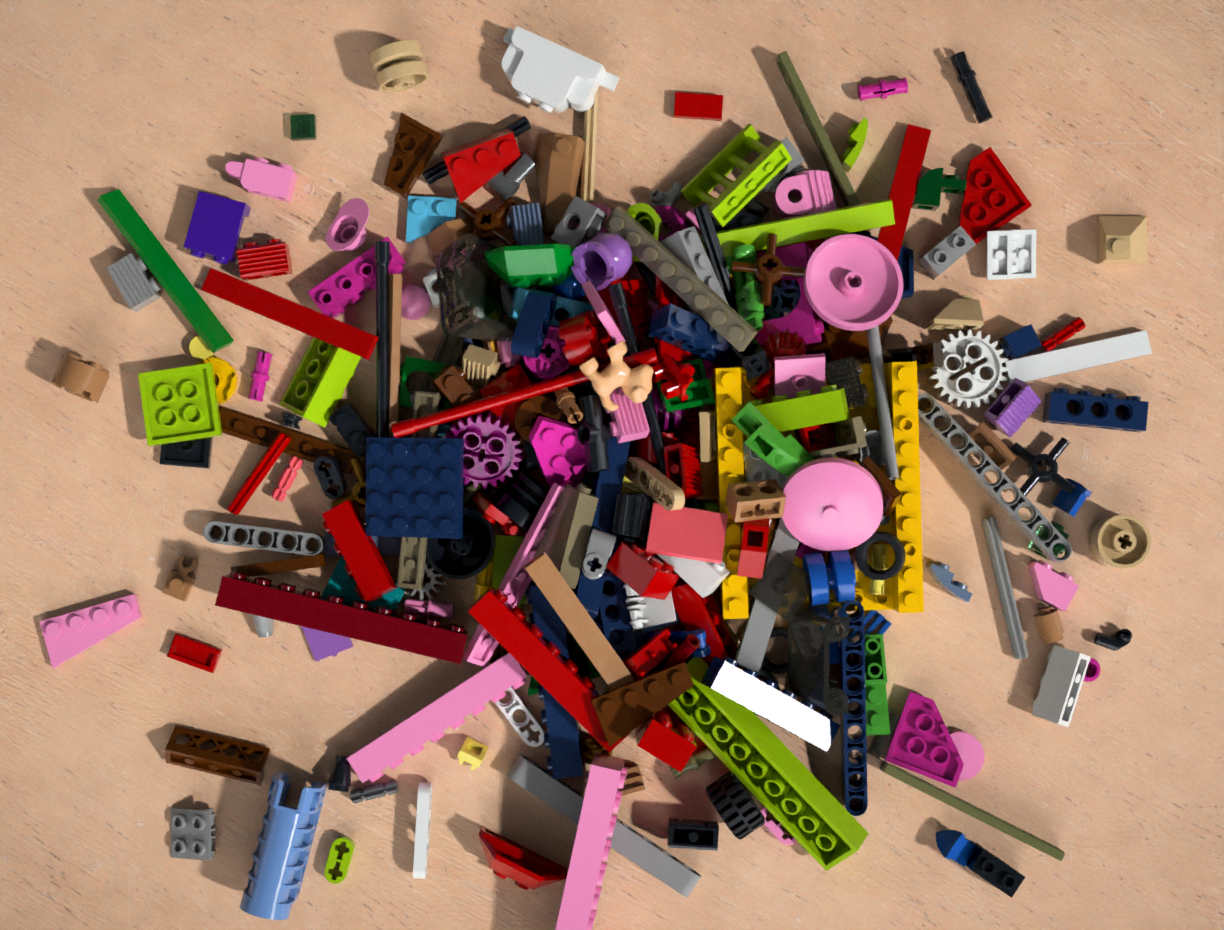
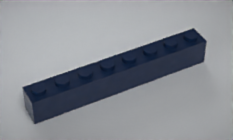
M532 581L530 589H526L527 603L532 604L533 613H529L530 625H537L543 632L542 637L548 643L550 641L555 643L561 650L560 655L567 661L570 659L567 627L535 582ZM538 685L539 699L544 700L545 709H541L542 723L547 724L548 733H544L545 747H550L551 756H547L548 771H553L554 779L583 776L584 767L578 721L542 685Z

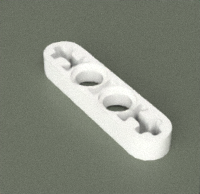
M510 687L507 690L512 694L511 701L503 703L499 700L496 702V705L528 746L537 747L544 741L545 730L514 688ZM522 709L526 712L527 717L524 722L519 723L514 720L513 712L515 710ZM530 720L534 723L530 725V728L534 732L537 730L540 732L538 736L539 741L528 738L530 731L527 728L524 731L521 730V727L525 726Z
M419 782L413 860V878L426 879L432 803V783Z

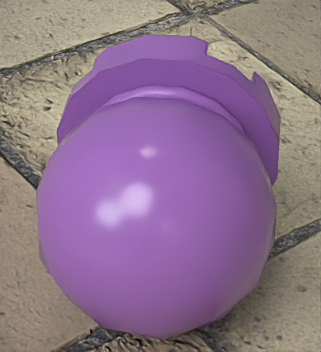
M611 232L594 236L590 241L577 246L571 255L574 256V266L571 268L575 278L581 285L590 280L596 291L602 290L611 285L614 280L622 278L632 265V251L629 243L620 235Z

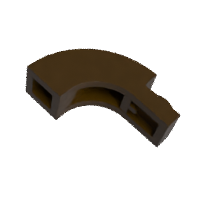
M932 342L908 348L882 350L883 363L917 361V373L937 370L939 367H943L941 342Z

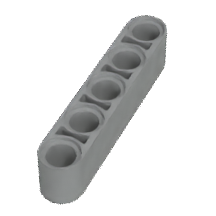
M220 521L209 522L203 530L205 539L216 544L309 556L319 555L325 551V538L314 533ZM218 525L222 529V535L220 538L215 539L212 535V530ZM241 528L246 532V539L243 542H239L236 538V533ZM263 532H268L271 538L267 545H263L260 541V536ZM287 535H292L295 539L294 546L290 549L284 544V539ZM312 538H316L319 542V547L314 552L308 547V542Z

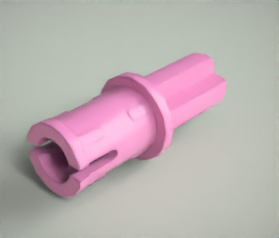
M408 598L404 606L405 612L427 615L428 618L436 616L452 619L454 603L435 602L432 599L426 601Z

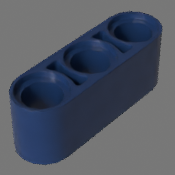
M537 289L529 290L512 338V354L531 358L539 357L556 308V293Z

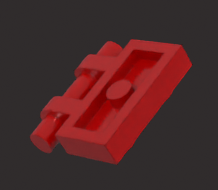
M478 492L473 496L471 500L477 504L475 509L482 513L485 519L492 524L496 522L508 535L518 534V524L495 504Z

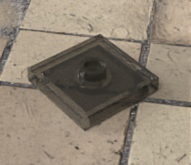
M776 552L764 569L762 579L758 578L748 593L790 622L812 592L810 576L786 557Z

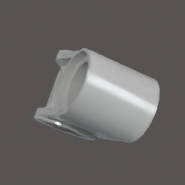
M593 528L582 564V572L586 578L595 580L602 576L617 536ZM593 561L597 562L598 567L595 572L590 571L591 566H589Z

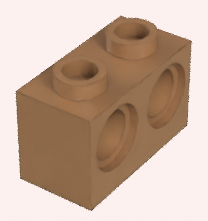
M776 479L728 484L725 505L735 523L783 517L786 496Z

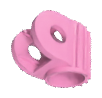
M822 170L802 171L795 173V176L784 179L778 185L773 197V208L780 218L786 219L836 209L829 172ZM788 196H796L799 202L792 203L789 201Z

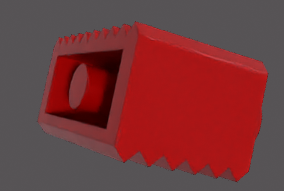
M271 239L267 241V245L260 246L255 242L243 244V248L237 249L240 276L245 281L293 274L289 245L286 242H282L281 239Z
M681 442L664 447L666 477L683 490L685 500L702 496L703 487H701L702 478L700 477L702 473L699 472L701 468L699 467L700 459L698 458L700 454L697 453L699 449Z

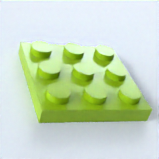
M212 363L138 373L148 446L223 436Z

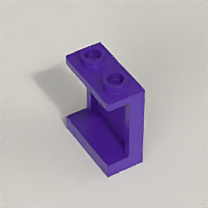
M199 191L183 247L190 251L191 256L204 259L205 255L214 257L213 261L227 265L228 261L235 263L234 253L244 217H249L251 208L243 202Z

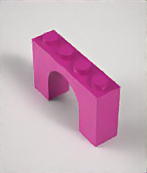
M803 242L776 248L775 255L782 261L784 266L805 268L814 250H811ZM766 251L758 252L757 260L766 255ZM766 268V270L772 271V268ZM782 276L780 279L798 282L801 291L800 299L795 309L788 315L762 321L763 328L757 333V341L763 347L765 353L822 342L821 333H824L823 321L807 300L803 283L804 278Z

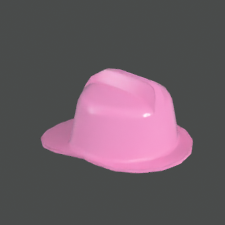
M350 199L339 210L325 238L327 245L332 250L351 252L358 249L366 239L365 225L369 218V208L363 199Z

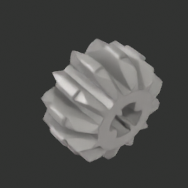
M428 559L425 560L424 574H428L427 577H430V582L426 583L422 590L413 589L410 592V595L414 596L419 591V600L424 599L425 592L429 599H433L432 590L437 594L442 592L436 585H445L444 580H438V576L443 575L438 572L436 573L433 567L430 568Z

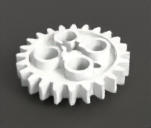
M971 329L966 331L965 336L961 330L956 332V338L949 334L947 336L948 342L942 339L940 342L943 351V367L932 370L935 374L929 377V380L937 381L932 388L941 389L938 396L941 397L946 394L948 396L946 403H950L954 399L955 407H959L964 402L965 409L970 408L971 402L977 408L980 407V400L987 404L989 403L988 396L993 399L996 398L997 394L994 390H1003L999 382L1007 381V378L1002 376V373L1009 371V368L1002 367V363L1008 359L1000 358L999 356L1003 353L1004 349H995L998 341L990 344V335L982 339L981 331L976 332L973 336ZM969 347H974L978 351L976 359L968 355ZM948 358L956 361V370H950L947 367L946 361ZM983 358L987 359V362L972 369L970 372L954 380L949 379L951 375L961 371L966 366ZM981 368H986L989 371L990 377L988 380L980 377L979 372ZM960 379L966 380L969 385L966 392L961 391L958 387Z

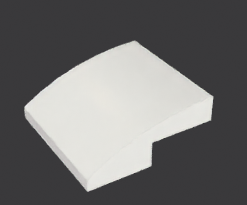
M1036 229L987 231V280L1036 278Z

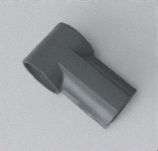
M520 151L521 155L490 179L488 183L504 200H507L509 197L511 198L517 192L520 183L536 167L533 160L522 151Z

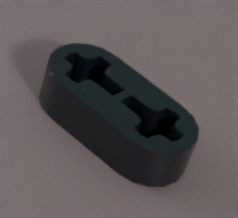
M323 453L314 462V471L325 496L333 500L339 499L347 489L346 480L336 457L329 453ZM324 461L331 464L328 470L326 467L322 468L321 466ZM332 484L340 486L337 492L335 489H330Z

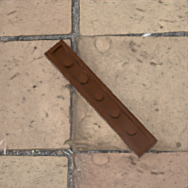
M219 407L222 433L269 448L278 433L283 432L291 438L283 453L313 463L323 453H329L336 457L342 472L351 475L353 468L350 460L357 458L353 450ZM325 461L321 464L328 468L331 466L330 463H325Z

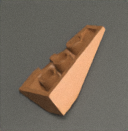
M560 133L539 134L534 159L543 233L554 234L555 227L561 222L568 205L576 195L586 143L579 136Z

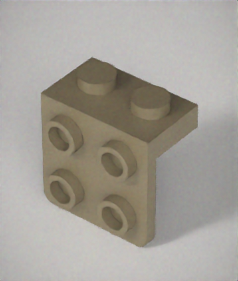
M862 416L831 422L836 446L808 453L815 460L859 453L858 448L867 446L865 437L866 426L862 421Z

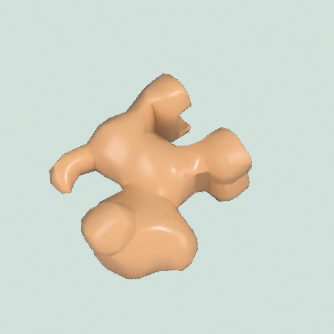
M623 340L607 349L611 362L601 372L597 371L599 363L595 357L579 366L582 373L592 381L594 390L600 396L602 405L608 412L618 409V405L610 399V394L616 388L621 387L624 395L637 404L645 401L647 395L652 390V376L654 373L652 367L647 364H642L633 369L628 367L623 361V355L627 352V346Z

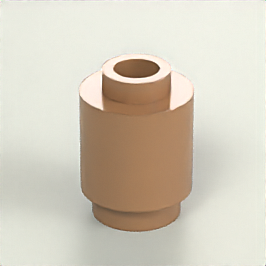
M1051 606L1037 609V613L1033 617L1039 637L1043 639L1045 644L1062 640L1064 630L1058 610L1052 609Z

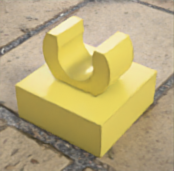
M467 736L457 756L459 764L462 765L465 761L472 764L471 770H475L476 767L479 768L489 747Z

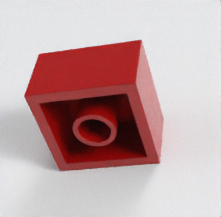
M622 542L606 568L640 596L665 600L680 577L673 570L674 567L664 559H659L656 556L657 554L646 552L647 545L642 547L635 542L632 544Z

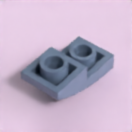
M936 561L935 564H927V570L942 588L963 602H969L972 593L966 591L968 586L954 580V583H951L955 574L949 571V566L939 561Z

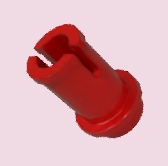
M769 370L763 373L757 383L751 385L752 390L750 394L756 399L768 397L767 393L774 384V371Z

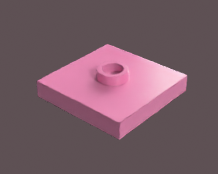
M824 353L774 357V396L787 394V398L797 397L796 392L810 389L812 394L822 392L821 387H825Z

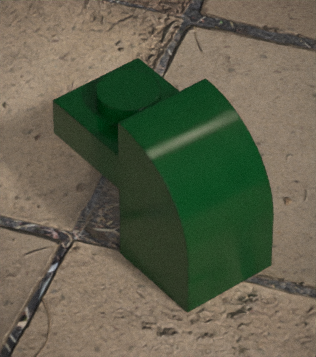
M943 168L928 171L918 181L911 209L936 211L940 206L941 193L961 195L966 190L967 180H961L957 175H946L945 178H942Z

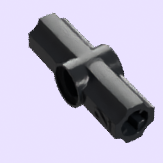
M589 395L578 398L579 408L583 413V418L581 419L582 424L578 428V440L585 447L587 470L589 473L610 470L607 443L610 440L611 431L609 425L603 420L600 396Z

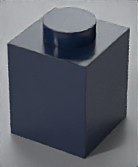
M1031 324L999 339L1001 342L999 347L1004 349L1002 354L1005 357L1008 356L1009 360L1041 346Z

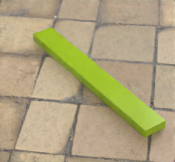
M886 199L728 229L716 233L725 257L733 255L732 250L735 247L745 244L753 245L756 251L766 249L767 235L770 233L777 235L776 247L894 225L895 220L892 200ZM699 235L700 240H701V242H702V244H703V247H704V249H705V251H706V254H707V256H708V253H707V250H706V247H705V244H704L702 235Z

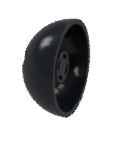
M463 506V538H428L427 559L431 566L445 577L451 579L473 577L481 573L494 556L496 548L494 529L491 523L482 516V513L473 508Z

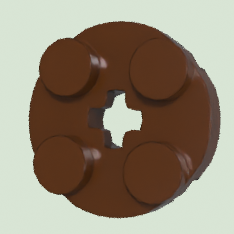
M538 395L528 398L516 410V430L522 439L529 443L528 436L535 422H532V419L537 417V413H542V417L564 422L562 409L548 396Z

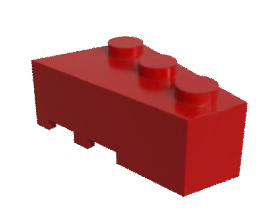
M509 128L441 153L460 203L521 155L514 134Z

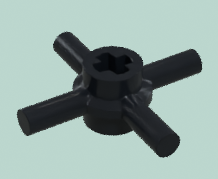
M1062 437L1049 454H1037L1035 456L1017 442L1012 446L1010 450L1028 463L1030 477L1019 489L1025 496L1028 495L1038 482L1046 483L1052 481L1069 494L1075 489L1076 486L1057 473L1058 464L1056 459L1070 444L1067 439ZM1044 464L1048 466L1047 471L1043 470L1040 472L1038 470L1039 466L1042 467Z

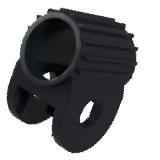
M617 494L612 534L617 536V539L626 542L646 543L653 502H657L646 494Z

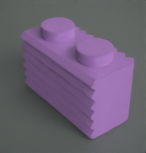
M1014 378L983 415L986 416L995 429L1012 437L1013 433L1019 430L1022 422H1026L1029 415L1036 410L1038 404L1041 403V399L1027 383Z

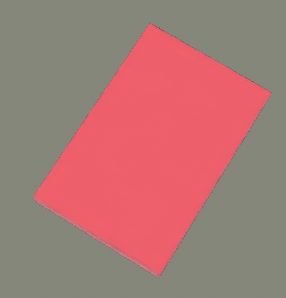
M653 502L646 552L721 564L728 514L687 507L668 511L660 504Z

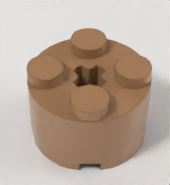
M67 352L62 357L51 384L58 388H61V386L65 387V390L73 395L98 403L110 377L108 375L110 371L93 361H89L87 364V362L81 360V357Z

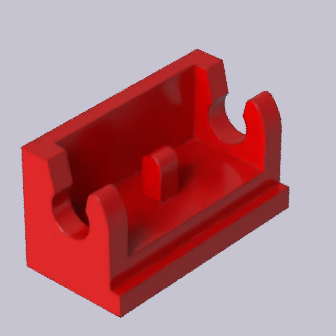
M667 628L656 632L622 661L635 680L644 677L678 647V643H672L668 637L671 633Z

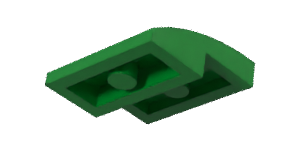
M702 358L681 362L682 364L690 363L695 369L692 376L693 382L686 389L687 400L681 402L678 396L666 399L661 390V384L667 382L666 379L656 382L666 413L715 403L710 379L706 377Z

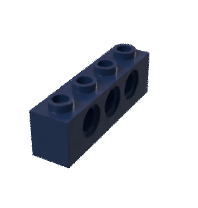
M1053 388V392L1045 394L1043 423L1139 433L1146 431L1149 402L1141 401V397L1126 396L1125 399H1117L1116 394L1102 393L1101 397L1092 396L1090 391H1077V394H1069L1068 389ZM1068 401H1072L1076 406V411L1073 414L1067 410ZM1093 403L1097 404L1100 408L1098 416L1093 415L1091 412ZM1117 406H1120L1124 411L1122 419L1118 418L1115 414Z

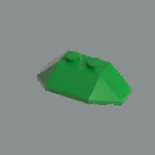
M540 244L506 246L485 251V258L489 267L512 287L522 289L530 286L552 287L554 285H561L573 274L571 267L574 266V256L571 255L579 245Z

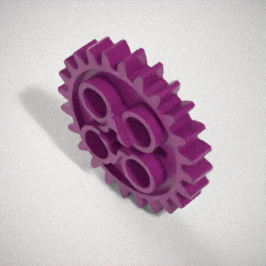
M481 412L478 413L477 418L469 415L467 421L459 418V425L452 423L451 431L447 430L446 438L464 439V457L469 456L473 459V461L464 460V485L473 481L474 488L478 486V483H482L484 489H486L488 482H491L496 487L498 479L505 483L506 475L512 478L513 470H518V462L522 460V454L520 453L522 452L523 445L519 444L521 437L514 436L516 428L508 429L509 421H505L503 424L500 423V415L495 420L491 419V412L487 414L486 418H483ZM467 435H476L478 439H469ZM498 439L502 443L494 444L491 440ZM494 461L498 465L491 466L487 462Z

